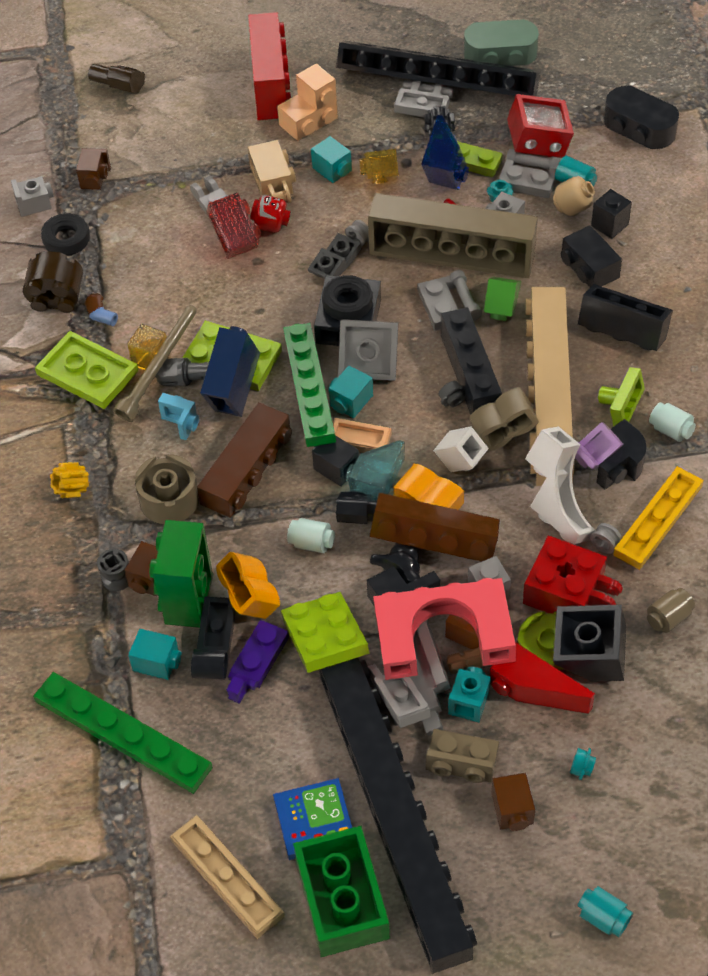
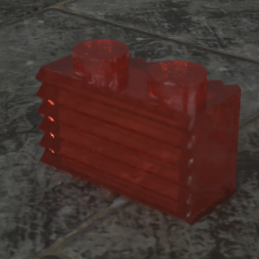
M236 192L208 203L207 215L228 259L258 247L261 232L256 223L252 224L248 216L251 212L246 199L241 200Z

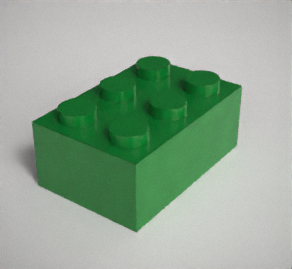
M165 520L163 532H158L156 538L157 558L151 560L149 569L150 578H154V595H158V612H162L165 625L200 628L204 597H209L213 578L204 523Z
M357 826L293 843L295 860L321 958L389 940V920L362 827Z

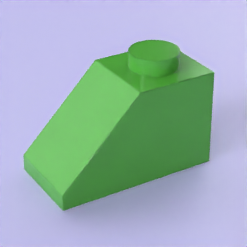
M500 277L488 279L484 312L490 313L491 319L506 321L507 316L514 315L521 281Z

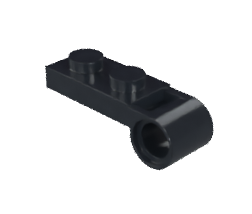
M204 597L197 648L193 650L191 659L192 678L226 679L236 610L231 605L229 598Z

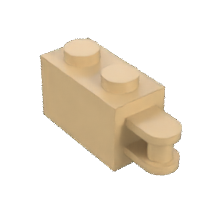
M278 140L248 146L249 164L260 195L273 196L285 200L286 203H291L290 194H293L292 183L296 182L293 167H288L289 158L286 149H281Z

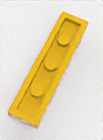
M677 466L616 545L613 556L640 570L700 491L704 480Z

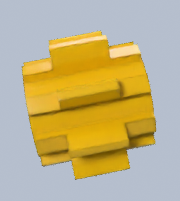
M78 462L59 463V467L53 468V472L50 474V485L54 490V494H59L61 498L81 497V493H85L89 486V474L86 472L85 467L79 466Z

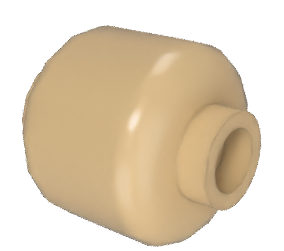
M579 176L572 177L556 187L555 194L553 195L554 205L561 213L568 216L576 215L589 209L593 204L594 187L589 181H585Z

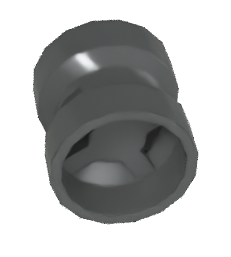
M106 550L97 559V566L103 586L110 591H121L128 587L124 570L129 561L127 555L122 550Z

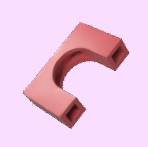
M483 578L477 582L450 583L446 586L435 588L420 587L413 591L400 593L386 592L379 596H373L385 680L418 676L413 641L415 632L427 619L444 614L461 617L472 625L478 637L483 666L516 662V645L502 578Z

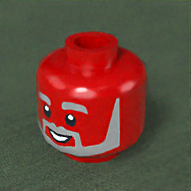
M262 195L259 200H254L250 220L254 221V226L257 229L277 233L281 230L282 225L288 226L291 211L286 210L287 204L285 200Z

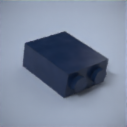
M231 326L230 329L219 327L200 393L215 412L242 417L260 352L247 331L240 327Z

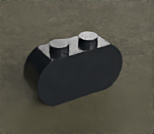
M620 86L608 93L604 113V124L608 129L649 149H662L674 142L679 120V111L676 106L633 86Z

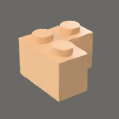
M317 63L296 75L298 95L277 106L279 125L297 141L338 118L336 79Z

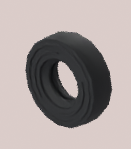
M64 213L53 216L44 223L41 229V238L47 251L59 252L70 256L79 253L87 246L90 240V231L84 218L76 214ZM63 230H74L76 232L69 239L61 240L56 238V234Z
M354 275L339 276L329 281L323 289L322 303L324 309L334 319H361L368 314L372 307V289L369 283ZM342 293H354L358 296V300L351 304H343L337 300V297Z

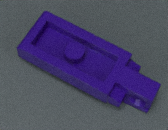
M263 620L259 621L230 669L228 680L231 682L226 689L229 700L240 704L248 689L255 690L256 687H261L288 641L289 632Z

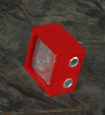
M521 94L515 95L507 117L514 151L523 154L563 158L574 135L565 100Z

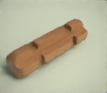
M480 648L463 651L464 655H460V653L448 655L447 666L450 673H458L459 669L466 667H482Z

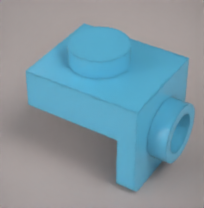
M162 393L158 400L161 419L176 423L180 439L187 440L191 431L194 432L199 423L195 402L186 400L178 395L173 396Z

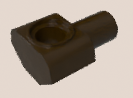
M93 63L88 72L90 81L106 84L111 88L132 93H139L145 84V73L130 67L120 65L107 67Z

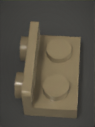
M433 729L430 747L426 753V770L443 777L450 775L464 777L473 783H482L484 781L492 783L499 741Z

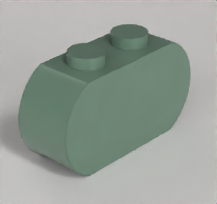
M525 19L472 23L466 28L464 33V58L507 66L528 65L537 57L538 28L532 22Z

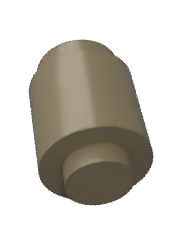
M672 589L647 608V620L656 631L668 633L692 614L695 602L685 589Z

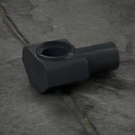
M340 492L336 505L337 522L368 524V521H373L377 501L371 500V494L363 492Z

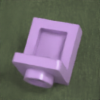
M601 422L585 438L578 442L580 447L575 459L584 468L589 466L591 469H597L599 464L613 455L624 444L604 422Z

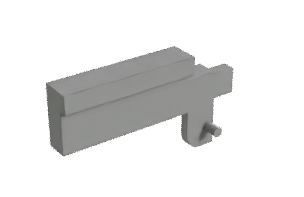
M427 619L418 627L414 635L413 641L418 676H411L410 678L430 708L431 717L422 720L425 731L430 736L433 734V729L444 730L438 714L442 711L437 694L452 687Z

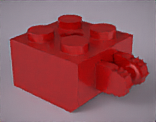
M548 535L524 583L523 604L551 614L557 612L558 606L616 605L615 600L604 593L618 596L621 594L623 587L619 581L604 576L607 556Z

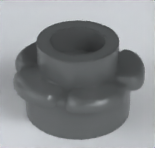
M451 381L444 385L438 394L441 398V404L444 406L450 405L451 407L460 405L465 399L464 385H459L457 381Z

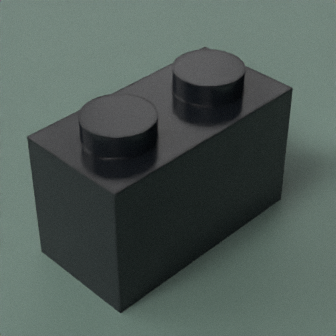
M590 225L563 238L562 261L565 265L570 266L576 272L580 281L586 283L589 288L593 284L604 286L620 278L622 258Z

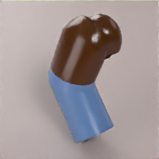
M99 293L89 294L85 301L89 317L94 321L114 326L117 323L118 314L104 309L102 303L104 298Z

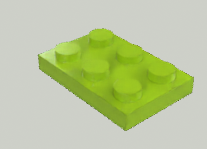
M205 320L182 358H188L191 363L209 362L219 327L230 328ZM248 333L260 352L250 389L259 392L282 352V344Z
M69 331L35 367L38 376L102 409H105L139 371L136 363L72 331Z
M341 592L326 594L321 598L305 603H297L281 610L284 624L307 673L370 654L368 643Z

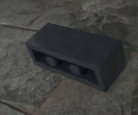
M593 284L583 294L577 324L586 327L589 331L610 335L618 341H628L639 345L642 349L657 351L667 338L673 310Z

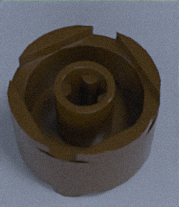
M53 251L40 252L36 254L34 259L30 258L23 285V295L31 303L30 307L39 312L46 311V309H59L64 313L73 312L74 306L78 302L83 277V268L79 262L74 260V263L66 260L67 255Z

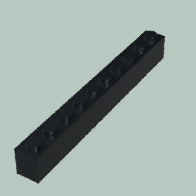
M357 657L319 669L322 685L432 974L473 960V946L477 945L474 930L470 924L465 926L461 914L464 913V907L458 892L452 894L448 882L452 881L449 868L445 861L440 862L436 854V851L439 850L437 838L433 830L427 831L424 824V821L427 820L425 808L421 800L415 801L412 793L415 790L413 778L409 771H403L400 763L404 761L398 742L392 743L389 734L392 733V727L387 714L381 715L378 706L381 705L380 696L375 686L370 688L367 680L370 678V672L366 661H360Z

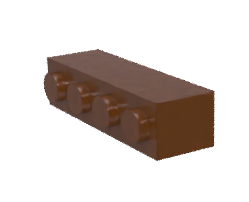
M258 402L197 486L200 505L229 518L233 516L237 509L243 507L247 494L252 487H256L260 483L262 473L266 467L274 463L278 450L283 444L286 445L291 438L292 429L290 428L288 414Z
M379 493L369 537L482 562L492 558L494 555L500 519Z

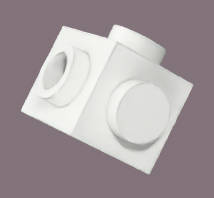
M472 426L450 430L433 451L450 472L473 469L489 448Z

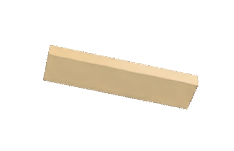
M197 815L170 836L173 844L257 939L285 917L283 910Z

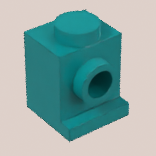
M478 667L458 670L448 699V715L480 723L490 691L491 677L486 676L484 670Z

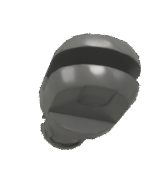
M188 358L166 359L155 377L162 386H189L193 380H204L209 362L191 363Z

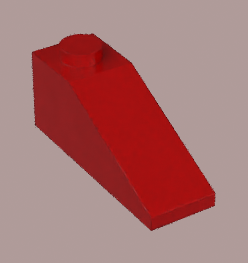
M516 642V662L495 664L490 668V685H492V688L498 694L508 696L517 702L587 714L593 708L594 692Z

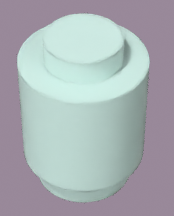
M658 403L649 418V423L654 425V429L678 442H681L684 438L689 439L696 427V424L693 423V415L670 403Z
M305 518L292 520L287 533L288 543L294 544L295 548L325 553L327 548H332L335 539V531L331 530L330 523Z

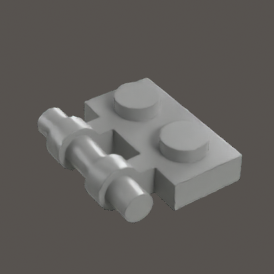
M404 80L403 87L400 88L394 104V112L424 117L425 114H428L429 110H432L433 106L441 107L443 105L448 109L450 98L453 97L454 88L444 87L442 84L431 85L417 80L413 82Z

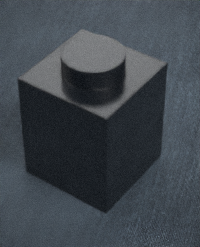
M610 189L593 203L591 226L613 239L629 225L632 201Z
M335 435V443L314 446L312 450L313 468L334 483L342 486L360 468L359 450Z

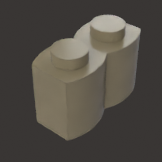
M520 387L503 393L493 403L479 407L469 417L475 432L489 448L487 452L503 447L512 437L527 433L539 422L529 399Z

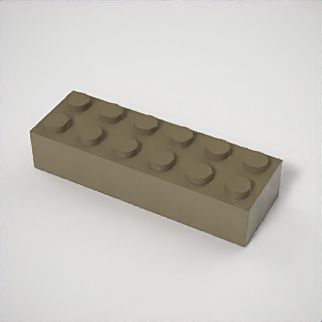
M375 193L368 214L369 255L530 278L535 256L538 216Z

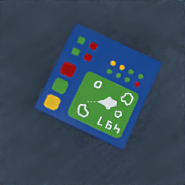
M339 778L273 794L289 860L295 859L293 843L352 828Z

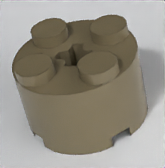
M166 454V458L156 460L155 456L145 461L138 468L135 475V486L141 511L148 519L159 524H165V520L183 521L194 513L199 504L196 475L189 461L178 455Z

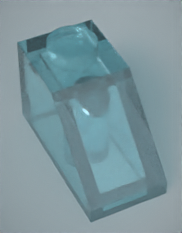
M398 440L360 454L355 465L351 464L346 474L349 490L371 494V500L376 501L379 493L389 494L405 460V442Z

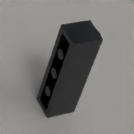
M469 308L441 313V338L458 383L465 387V402L471 415L479 407L495 402L502 395V392Z

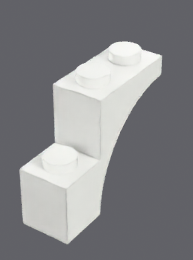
M559 426L542 429L525 458L534 466L533 469L536 473L547 477L530 507L538 513L542 521L551 524L558 530L560 536L565 541L573 544L588 541L591 534L596 530L581 513L575 499L572 484L573 464L580 444Z

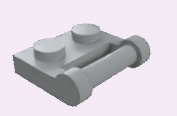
M509 148L499 180H505L507 183H510L513 192L550 198L556 180L555 172L561 158L552 157V159L517 153L514 149ZM515 163L549 169V171L518 166Z
M462 270L453 271L446 277L417 284L418 294L434 331L441 329V313L458 310L449 291L450 289H457L464 307L469 308L473 321L482 316L481 308L474 302L466 284V275Z

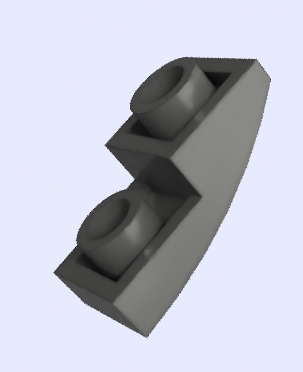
M337 233L327 249L321 248L309 266L308 272L325 279L326 275L340 276L361 251V243Z

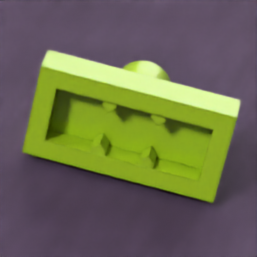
M629 367L620 388L602 386L599 390V403L611 405L610 413L613 426L623 419L629 422L645 389L641 368Z

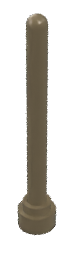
M194 306L186 307L130 395L119 399L113 408L114 413L123 420L133 422L139 413L138 407L140 405L138 402L197 312Z

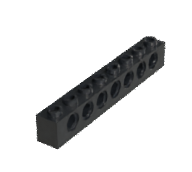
M352 41L339 42L336 68L512 96L516 94L537 96L541 73L539 70Z

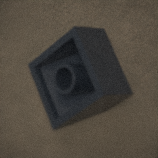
M622 605L558 606L553 655L554 665L589 681H624L626 623Z

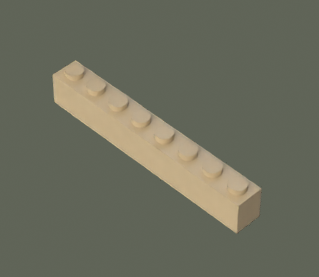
M532 287L531 298L525 299V315H530L531 320H526V337H531V341H527L526 357L532 358V363L527 364V381H533V386H528V399L530 403H533V410L539 421L534 427V432L529 433V450L542 429L559 426L573 438L565 287ZM530 464V474H536V486H542L547 477L536 473L533 469L534 466ZM573 464V470H572V483H573V475H574V464Z

